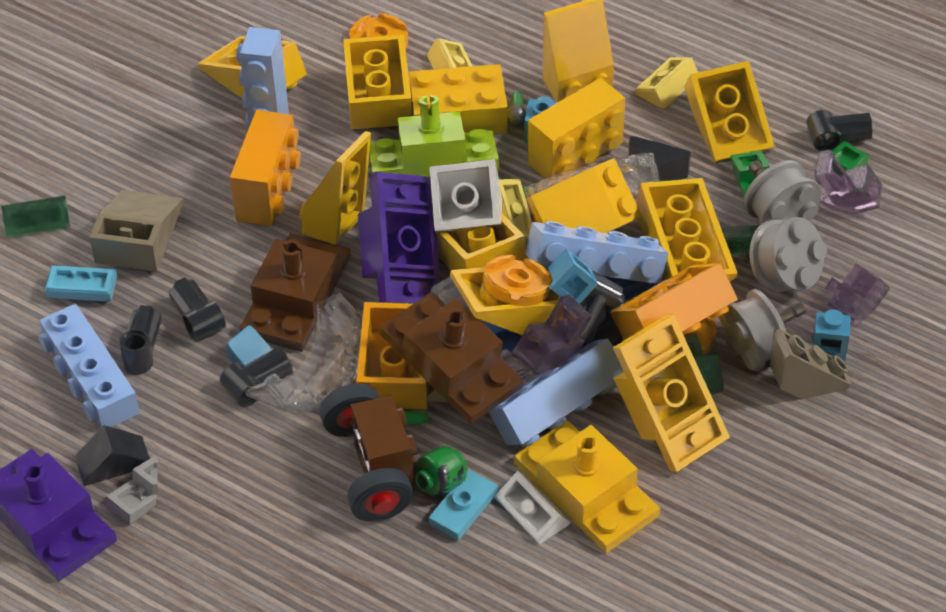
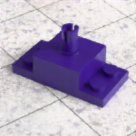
M377 171L370 174L372 207L358 213L362 278L377 279L379 303L414 304L430 292H433L442 301L430 177Z
M31 448L0 469V521L58 582L117 542L116 533L94 512L90 494L48 452L40 457Z

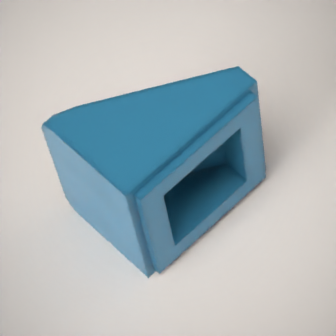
M250 325L228 341L226 345L228 359L233 363L242 362L245 365L272 350Z

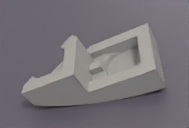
M154 456L134 468L131 481L106 495L105 506L129 525L156 505L158 458Z

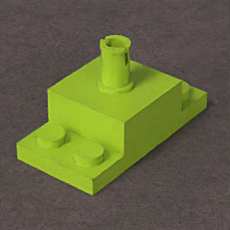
M429 95L430 108H428L426 96L418 100L420 115L398 117L400 140L386 138L370 143L372 173L377 171L430 177L429 167L495 159L497 170H500L493 131L474 129L469 133H464L460 111L439 113V98L433 95Z

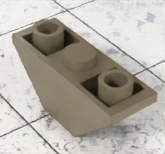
M777 329L773 333L769 364L781 390L800 399L847 390L852 386L846 374L848 367L839 356H832L824 352L819 346H812L804 342L796 334L791 335L781 329Z

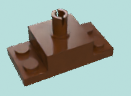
M292 233L289 234L286 241L275 239L250 285L252 305L240 325V332L250 325L265 342L303 352L351 258L350 248Z
M430 292L380 326L379 334L470 425L523 387L524 380L500 358L503 342L480 319L475 318L472 312L457 297L445 305L433 292Z

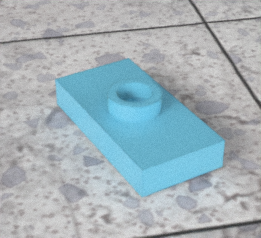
M51 265L45 287L46 298L111 302L117 280L116 269Z
M468 470L466 472V480L449 492L429 516V525L459 541L497 494L498 485Z

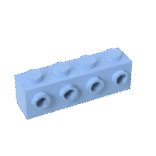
M249 27L244 43H240L237 48V62L242 65L239 80L240 85L244 86L245 90L242 105L243 108H247L246 130L249 129L256 110L289 114L280 30Z
M546 221L545 224L532 222L525 254L529 259L534 260L543 267H549L567 248L587 264L592 271L602 276L655 284L661 283L668 252L659 244V240L652 237L640 236V238H633L616 231H609L607 234L584 226H578L575 229L552 221Z
M76 303L39 320L42 334L38 335L41 346L46 353L52 352L54 355L52 359L58 373L61 376L67 375L69 389L75 398L81 397L83 400L82 407L89 421L96 420L100 428L103 425L112 427L140 414L135 391Z
M609 339L594 340L525 384L522 389L489 411V414L506 445L526 447L539 440V433L544 429H554L567 420L565 415L571 411L578 412L593 403L591 398L598 393L603 395L614 390L617 385L613 378L624 371Z

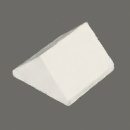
M495 159L429 167L435 232L501 225L502 194Z

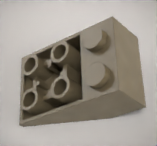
M122 190L99 213L89 238L95 263L158 272L184 203V198Z

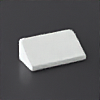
M519 471L494 496L538 544L543 543L571 523L527 476Z

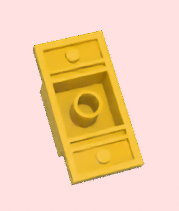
M666 314L613 347L624 371L613 378L641 439L656 440L670 471L678 472L730 438L674 314Z
M567 420L514 455V464L605 554L660 516V507L637 486L638 468L592 425L580 432Z

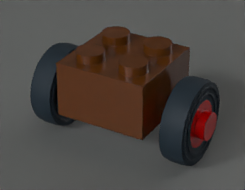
M350 384L332 391L324 398L320 405L319 412L322 424L326 431L334 436H354L355 450L364 473L350 485L347 492L348 503L352 513L356 518L368 522L382 521L396 516L405 510L412 500V491H414L413 476L416 474V461L413 455L417 454L413 435H406L404 428L407 427V420L403 407H396L392 395L380 397L374 388L365 384Z

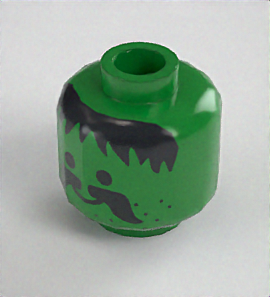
M439 446L418 458L416 462L415 482L418 488L432 497L441 498L466 480V460L459 451L448 446Z

